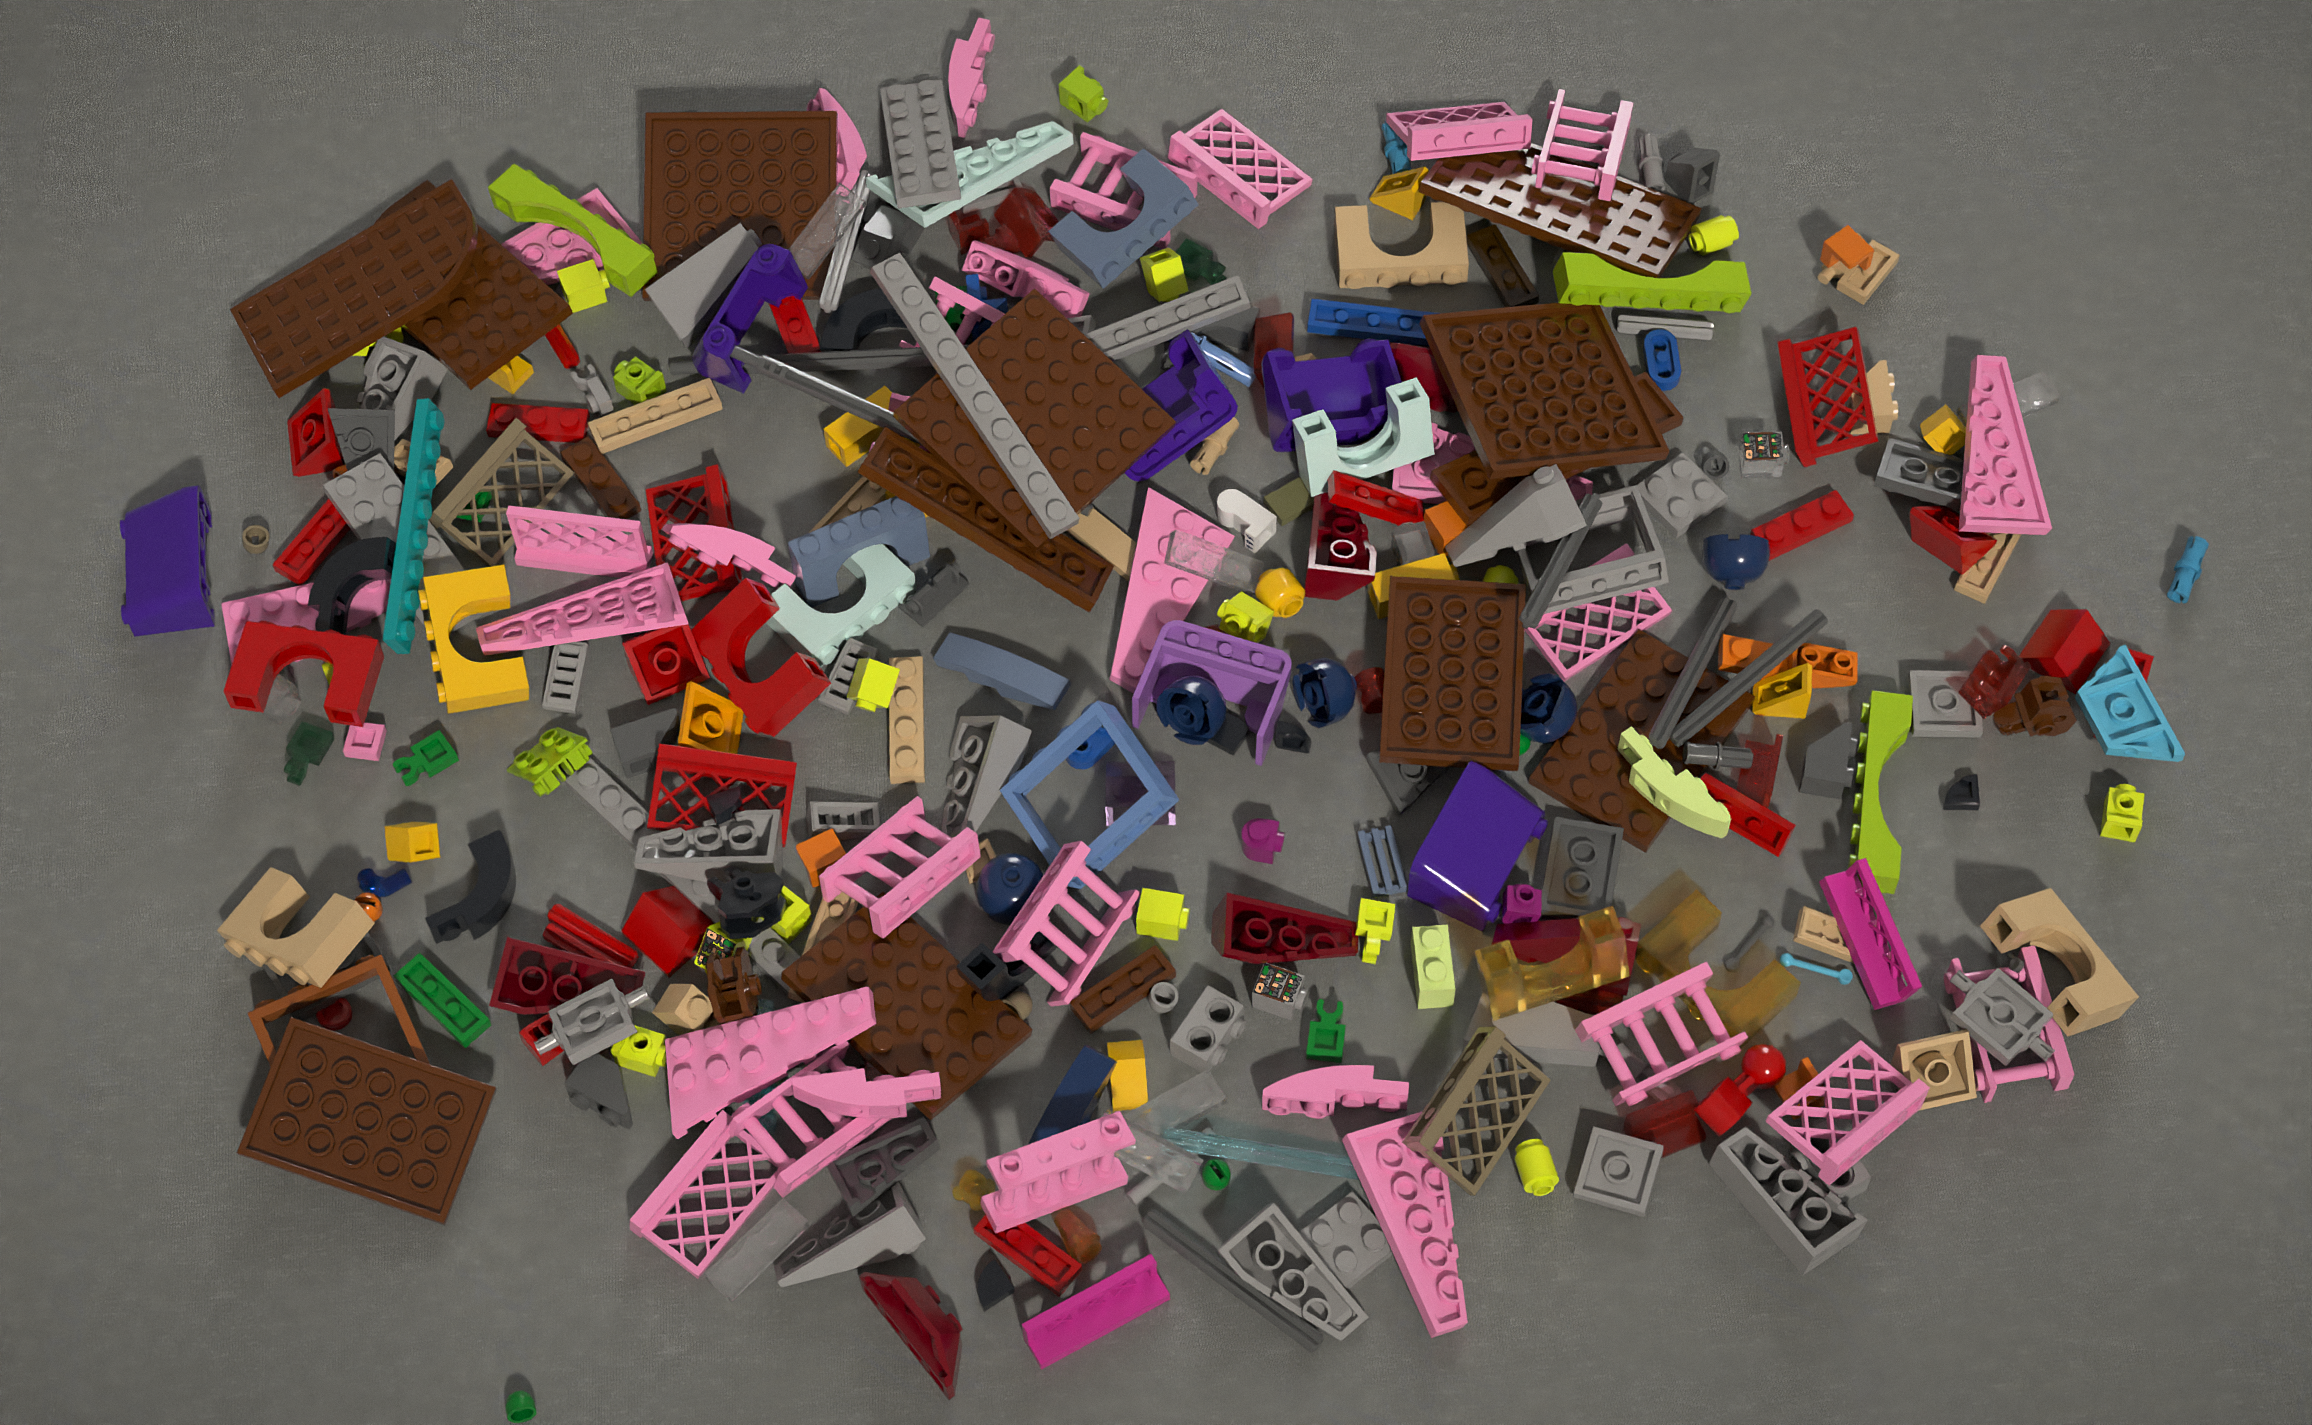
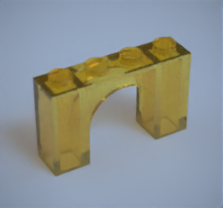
M1696 889L1638 941L1635 954L1638 965L1646 973H1653L1662 983L1690 970L1689 955L1719 927L1722 912ZM1774 959L1743 987L1733 990H1719L1707 986L1705 992L1730 1038L1744 1031L1747 1034L1748 1038L1739 1046L1742 1048L1797 997L1801 982ZM1686 993L1677 996L1688 1005L1689 1011L1696 1019L1704 1020L1692 996L1688 997Z
M1613 906L1579 916L1580 940L1578 944L1564 956L1545 964L1533 966L1518 964L1509 940L1476 950L1475 956L1481 988L1493 1021L1629 977L1625 935Z

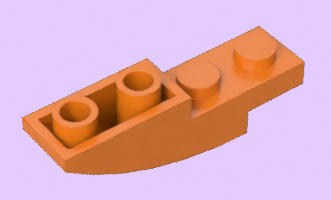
M1723 634L1719 639L1718 670L1738 674L1770 648L1773 643ZM1804 643L1762 678L1765 679L1809 663L1812 665V688L1853 686L1857 683L1858 652Z

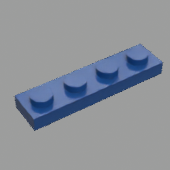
M1312 299L1307 332L1429 346L1419 323L1423 315L1440 313Z

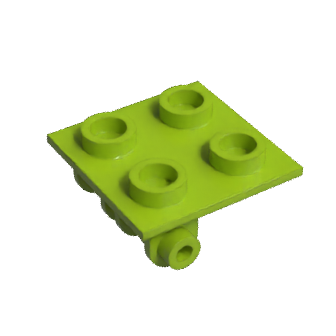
M560 727L550 729L540 737V742L533 748L517 755L513 761L514 763L506 770L508 773L533 783L532 789L539 797L544 794L549 795L560 785L557 778L561 782L566 781V777L558 765L571 776L574 774L573 770L577 771L590 760L589 756L592 754V750L585 744L588 741L585 737Z

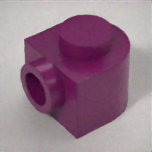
M1255 818L1249 820L1243 826L1241 847L1247 858L1257 862L1273 864L1275 852H1282L1285 832L1279 831V821Z
M1527 884L1507 885L1503 892L1502 922L1505 924L1538 921L1541 917L1542 890L1534 889Z

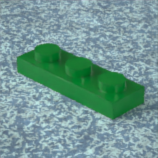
M421 953L417 954L393 975L395 981L464 1048L468 1047L492 1025L490 1019Z

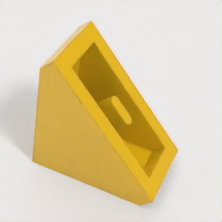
M1420 167L1383 176L1369 200L1373 204L1413 220L1427 198V195L1420 193L1419 189L1421 181L1429 170L1426 167Z
M1806 663L1759 680L1753 685L1755 700L1752 713L1760 716L1805 719L1812 696V665Z
M1143 1040L1108 1042V1057L1117 1061L1110 1077L1113 1111L1149 1108Z

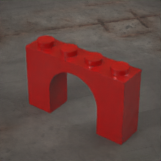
M745 578L691 629L700 654L712 664L713 668L711 671L713 675L726 685L730 691L728 693L729 699L737 707L741 708L746 715L745 722L748 727L757 734L761 732L775 737L820 695L831 682L815 658L798 652L766 680L754 683L750 679L745 667L747 645L756 631L778 612L780 607L764 584Z
M246 621L223 692L231 708L264 713L273 682L284 667L301 659H319L327 662L334 668L323 705L331 723L363 727L384 660L378 639L368 635L350 636L343 635L334 630L322 632L309 630L299 625L287 627L276 625L269 621Z

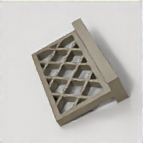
M517 418L513 420L433 511L429 519L436 529L440 526L487 567L494 566L515 542L511 530L502 531L500 514H506L508 508H500L498 491H515L517 506L523 507L521 490H538L539 504L526 508L544 509L574 474L568 466L524 430L526 425ZM522 441L534 450L535 461L518 462L516 448ZM511 455L512 462H505ZM553 466L563 475L557 483H543L541 467ZM536 467L537 484H520L518 468ZM499 468H513L514 485H497L496 471ZM491 478V486H484ZM544 489H551L545 496ZM492 491L494 508L476 509L475 495L478 492ZM470 502L471 509H464L465 506ZM495 514L496 531L479 532L477 515ZM471 515L473 532H460L451 522L457 516ZM503 536H510L505 543L503 542ZM480 537H497L498 551L492 558L481 549Z
M1496 1026L1479 1027L1402 1141L1411 1151H1419L1470 1196L1477 1194L1551 1081L1504 1039L1506 1034ZM1500 1049L1507 1055L1509 1071L1495 1073L1493 1058ZM1520 1073H1528L1537 1081L1529 1094L1521 1095L1518 1077ZM1510 1075L1512 1096L1498 1098L1496 1077ZM1487 1078L1490 1099L1476 1101L1474 1086L1479 1079ZM1513 1101L1515 1115L1511 1122L1502 1123L1499 1102ZM1491 1104L1493 1125L1479 1127L1477 1106ZM1468 1107L1471 1128L1457 1130L1455 1115L1460 1108ZM1494 1129L1496 1144L1491 1151L1483 1152L1480 1131ZM1472 1133L1474 1154L1460 1156L1458 1135ZM1449 1136L1452 1157L1442 1158L1433 1151V1148L1440 1137ZM1475 1158L1477 1173L1472 1181L1469 1182L1463 1176L1461 1160Z

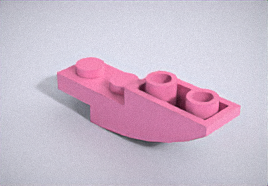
M979 17L969 41L956 39L949 64L948 82L951 113L958 137L965 138L969 126L973 127L976 122L978 103H983L985 100L987 85L983 84L984 57L987 52L992 51L995 42V35L991 33L990 20Z
M819 88L815 98L809 101L807 111H837V195L848 198L860 175L859 172L867 158L862 139L845 110L826 89Z
M972 241L962 271L970 275L978 274L979 280L1013 297L1020 296L1024 298L1035 288L1066 318L1082 316L1090 294L1069 283V278L1010 252L978 241Z
M694 523L665 524L662 531L670 535L668 539L670 543L685 551L689 546L699 552L696 557L697 559L711 567H715L716 563L727 566L733 557L734 559L731 562L733 565L748 573L752 568L762 574L759 579L760 581L774 589H778L779 585L782 586L784 584L791 587L796 578L794 574L769 560L775 547L745 533L724 527Z
M1343 1065L1318 1068L1292 1075L1264 1088L1262 1110H1269V1112L1275 1115H1288L1290 1112L1303 1113L1315 1119L1334 1116L1335 1103L1352 1109L1372 1106L1386 1112H1395L1399 1109L1407 1110L1409 1082L1373 1079L1374 1066Z
M845 1066L836 1069L832 1073L820 1074L818 1071H808L801 1073L799 1077L792 1078L794 1098L828 1112L852 1117L885 1119L907 1117L906 1103L941 1098L939 1072L931 1073L928 1070L914 1071L909 1076L898 1078L892 1075H881L874 1078L873 1081L866 1082L864 1068L857 1069L853 1066Z

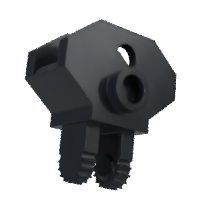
M730 866L724 870L725 877L728 880L727 883L722 882L716 876L708 879L709 891L720 901L718 911L721 930L728 938H753L782 920L787 905L786 899L780 895L784 882L775 872L751 873L747 870L742 873L736 867ZM759 917L764 918L762 922L756 923Z

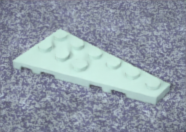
M1054 121L1018 131L1016 138L1006 141L994 138L986 141V147L972 150L971 146L955 150L954 157L961 193L960 200L898 209L893 175L878 179L876 174L865 177L866 185L872 192L925 228L1074 144L1073 134Z

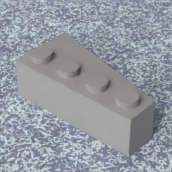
M1745 1127L1717 1146L1709 1165L1803 1276L1855 1241L1868 1220L1860 1213L1854 1214L1844 1207L1839 1197L1831 1191L1827 1194L1810 1181L1812 1178L1802 1169H1799V1171L1794 1169L1783 1160L1784 1156Z

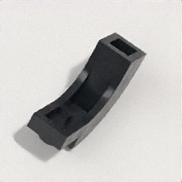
M881 288L868 290L846 300L832 313L823 330L820 349L821 352L858 350L863 339L873 331L887 327L907 328V326Z
M388 537L366 538L351 543L329 559L316 577L308 600V606L319 612L315 622L316 631L334 630L346 635L349 608L355 595L369 583L378 580H391L396 542Z
M500 829L468 843L471 855L478 868V880L472 892L462 901L425 918L436 944L442 941L454 940L468 929L473 939L476 940L495 927L508 911L515 893L516 871Z
M1040 931L1030 941V949L1043 960L1057 948ZM982 942L956 966L958 975L986 1001H995L1009 995L1036 974L1022 960L1003 962Z

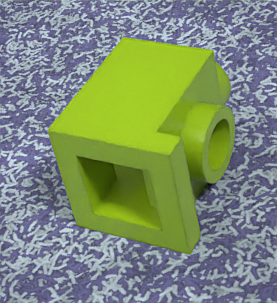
M1080 65L1059 83L1060 104L1087 123L1096 115L1102 114L1108 106L1109 101L1104 97V90L1100 83L1093 78L1089 79L1084 75V68Z
M636 356L630 362L626 360L620 362L614 371L613 379L616 392L634 405L661 396L667 392L663 373L659 370L655 371Z

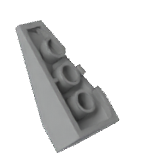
M382 337L377 341L366 362L363 374L367 376L364 392H359L357 403L360 404V409L395 410V441L413 421L417 399L429 398L431 400L448 369L440 361L423 350L387 337Z
M1557 464L1550 467H1542L1535 471L1533 475L1523 479L1446 545L1445 548L1454 566L1458 567L1494 557L1498 550L1502 548L1513 547L1517 551L1526 548L1525 542L1543 538L1545 543L1554 541L1586 527L1587 524Z
M1001 715L960 716L950 748L949 759L955 762L953 775L947 777L946 787L952 790L951 800L944 807L942 832L950 837H955L966 827L974 832L977 831L1001 795L1000 789L1009 782V777L1021 765L1029 747L1028 741L1032 730Z
M744 810L734 813L735 818L719 825L715 823L714 819L703 821L704 826L685 831L679 827L640 837L634 861L635 868L707 882L708 879L716 876L722 882L727 883L728 880L725 877L724 870L730 866L736 867L742 873L747 870L751 873L775 872L781 877L783 864L781 810Z
M896 1183L854 1217L849 1215L843 1220L836 1217L828 1223L830 1227L819 1240L817 1238L808 1239L774 1266L777 1282L782 1288L894 1259L901 1254H909L915 1251L921 1245V1242L926 1240L922 1224L900 1183Z
M1275 1203L1268 1204L1217 1250L1241 1280L1338 1341H1342L1368 1318L1366 1313Z

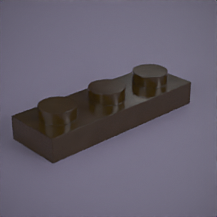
M1496 224L1467 235L1469 248L1505 307L1527 306L1539 303V294Z

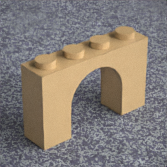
M1431 202L1429 219L1431 241L1428 246L1414 255L1394 256L1381 251L1371 240L1367 205L1335 207L1334 228L1339 288L1360 289L1362 287L1380 286L1390 288L1403 285L1425 286L1427 284L1455 285L1467 283L1469 260L1464 211L1445 202Z
M270 867L217 931L226 940L224 947L236 957L241 958L242 955H245L259 967L266 964L280 976L287 973L301 985H305L308 982L322 988L375 923L357 901L334 893L307 926L289 937L279 939L285 926L310 896L292 875Z
M2051 888L1999 904L1980 925L2001 954L2023 946H2037L2049 951L2065 964L2072 974L2075 984L2065 987L2047 1009L2054 1014L2052 1018L2067 1037L2119 1019L2139 998Z

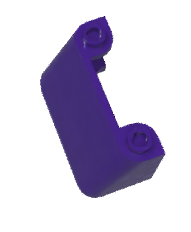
M766 244L754 252L693 352L692 362L701 375L738 392L745 393L752 380L743 370L745 363L730 357L734 347L740 344L764 302L779 308L782 303L781 300L786 297L794 296L796 299L801 300L808 288L791 251L774 244Z
M1188 329L1174 338L1168 346L1167 354L1174 366L1142 388L1149 397L1176 421V425L1125 472L1127 477L1133 481L1139 482L1149 479L1228 423L1237 413L1238 405L1232 393Z
M1365 339L1357 344V347L1350 356L1295 361L1294 354L1284 348H1276L1267 352L1262 360V373L1269 437L1274 451H1296L1292 420L1322 409L1336 431L1337 446L1360 444L1372 436L1378 435L1388 418L1386 388L1402 382L1389 340L1376 341L1375 339Z
M200 485L183 487L126 512L125 519L120 520L121 536L125 539L126 604L121 605V616L124 625L129 624L134 637L215 627V612L213 609H209L207 604L209 601L208 595H211V589L207 583L206 533H209V528H212V512Z
M1470 761L1414 858L1409 873L1407 896L1483 932L1488 921L1494 923L1501 911L1502 904L1498 902L1500 890L1527 842L1531 843L1534 838L1539 840L1542 838L1548 825V821L1544 819L1545 811L1486 767Z

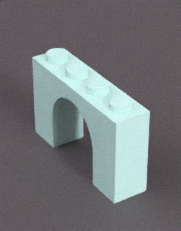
M1417 377L1386 388L1387 422L1378 435L1362 445L1349 448L1337 446L1336 431L1323 409L1292 420L1299 476L1311 497L1328 492L1327 479L1333 470L1363 480L1435 455L1429 397Z
M883 544L864 548L853 554L843 563L866 587L863 597L855 606L840 613L819 612L808 606L787 584H784L771 594L780 610L766 624L795 652L815 658L820 667L830 664L844 648L849 638L859 641L865 631L874 624L882 623L888 617L889 612L899 604L905 603L910 595L913 596L917 590L914 573Z

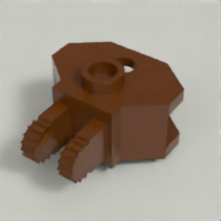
M2041 676L2030 680L2021 692L2014 694L2015 702L2003 705V707L1998 709L1996 708L1994 715H1992L2000 733L2007 736H2012L2013 733L2017 734L2026 730L2030 737L2034 735L2056 736L2067 732L2077 721L2069 702L2066 701L2069 695L2061 678Z
M744 946L737 948L735 955L720 958L717 953L709 954L706 963L707 990L714 1017L718 1023L756 1016V1009H758L757 995L762 994V986L758 974H753L750 958Z

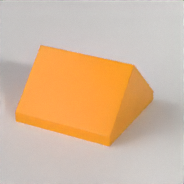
M692 681L688 682L686 685L678 746L738 754L744 712L731 700Z

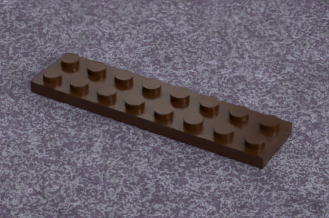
M1647 372L1635 376L1634 378L1661 434L1681 426L1684 417ZM1475 450L1431 470L1430 480L1468 526L1523 479L1531 475L1489 479ZM1589 468L1561 471L1566 480Z
M884 427L858 470L859 474L896 495L899 499L924 512L930 518L937 520L955 531L958 535L967 538L988 553L995 555L1013 566L1016 570L1023 572L1041 583L1044 587L1051 589L1087 612H1090L1094 607L1114 568L1113 564L1062 533L1052 538L1035 553L935 456L887 427Z

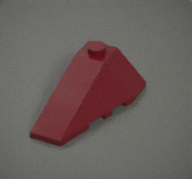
M1328 492L1314 496L1304 589L1305 597L1338 601L1374 581L1377 552L1374 545L1370 543L1366 523L1363 524L1359 512L1330 503Z
M1228 892L1212 913L1211 944L1222 957L1261 964L1356 956L1358 953V935H1355L1356 922Z
M1604 916L1497 924L1491 948L1527 963H1534L1536 961L1546 963L1551 966L1552 973L1560 976L1565 971L1582 978L1581 984L1589 988L1627 996L1641 923L1633 922L1624 917L1612 918Z
M507 937L489 1006L523 1015L549 1013L548 1011L610 979H613L618 990L625 996L643 986L646 972Z

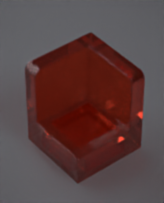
M955 211L947 215L949 232L961 255L969 252L972 241L990 245L989 223L986 218L980 219L977 213L959 220Z

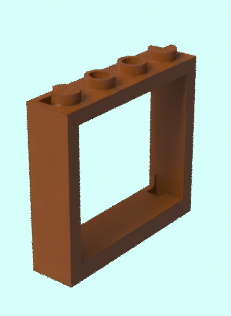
M382 954L376 957L374 955L362 957L355 962V966L344 971L336 970L322 988L313 984L310 986L307 984L299 985L289 990L287 996L278 1000H264L254 1007L255 1010L248 1012V1016L271 1067L277 1051L265 1024L379 975L416 1058L415 1060L427 1064L430 1063Z

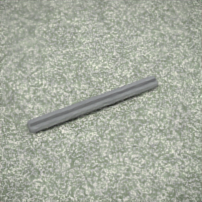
M867 170L861 171L849 195L819 300V307L824 309L826 313H831V310H837L871 191L867 188L865 177L872 175L868 174Z

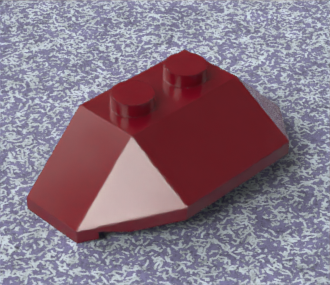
M1390 343L1401 381L1404 382L1417 377L1429 397L1432 410L1437 412H1457L1456 404L1431 349L1401 343Z
M869 1272L861 1274L859 1280L863 1292L947 1399L953 1398L955 1396L962 1353L960 1332L963 1331V1328L951 1312L945 1315L938 1306L941 1301L930 1285L923 1287L917 1278Z

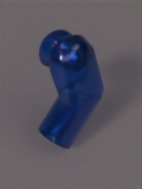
M371 868L361 870L357 876V880L360 883L359 888L363 892H370L380 897H388L412 883L404 868L386 878L376 875Z

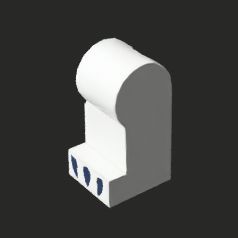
M1236 489L1224 490L1219 494L1217 498L1218 521L1226 527H1234L1244 535L1245 547L1256 553L1276 533L1277 516Z

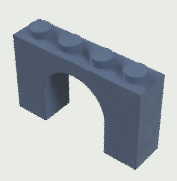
M1144 148L1120 168L1130 187L1144 199L1143 208L1132 223L1117 231L1101 232L1090 227L1076 213L1071 211L1048 231L1058 248L1103 289L1199 205L1190 188Z
M894 496L789 541L788 548L793 574L796 576L795 584L805 603L813 608L838 597L839 591L836 576L839 568L849 557L864 548L886 544L888 549L907 567L929 558L930 552L925 514L897 496Z

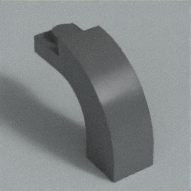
M1251 306L1250 309L1191 332L1199 337L1206 336V341L1213 345L1223 344L1249 351L1259 329L1260 308ZM1168 340L1164 341V355L1161 361V369L1164 370V373L1174 366L1167 354L1170 344Z

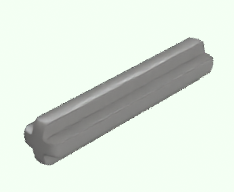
M1619 314L1617 331L1619 333L1647 335L1653 330L1663 329L1671 332L1677 338L1711 340L1714 325L1712 321Z

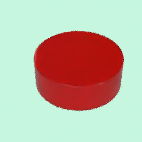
M341 998L336 1003L318 1011L316 1018L323 1028L336 1031L349 1024L353 1011L348 1000Z

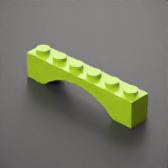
M514 163L488 186L494 208L516 222L552 224L582 237L600 256L608 282L628 296L632 297L657 274L654 261L655 255L647 245L638 244L633 241L622 229L616 230L607 224L605 219L599 214L593 215L584 209L577 200H570L562 195L554 185L545 184L531 170L527 169L525 171Z
M1563 252L1553 269L1558 303L1576 306L1603 305L1604 307L1624 306L1637 309L1663 308L1665 310L1682 309L1697 312L1722 311L1725 313L1741 312L1752 294L1745 262L1715 260L1704 269L1690 275L1677 278H1653L1621 270L1605 262L1595 254Z
M1872 690L1868 703L1862 702L1860 711V723H1865V733H1859L1857 753H1863L1862 763L1857 762L1855 783H1860V793L1854 794L1852 813L1858 814L1857 824L1852 823L1850 844H1855V855H1849L1847 869L1857 860L1866 858L1881 893L1894 894L1900 876L1902 847L1891 834L1883 818L1879 802L1878 782L1885 763L1906 742L1911 727L1913 695ZM1857 874V876H1858V878H1859V880H1860V883H1861V885H1862V887H1863V882H1862V880H1861V878H1860V875Z

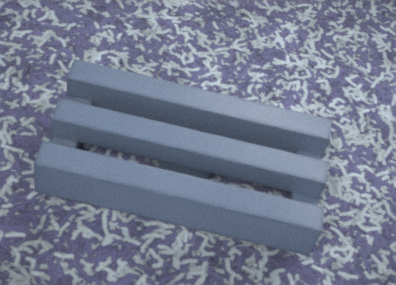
M1392 825L1385 826V830L1373 828L1369 833H1365L1364 830L1358 831L1357 838L1372 898L1407 892V884ZM1382 839L1387 841L1397 885H1392ZM1371 841L1374 842L1385 885L1382 888L1378 886L1368 842Z

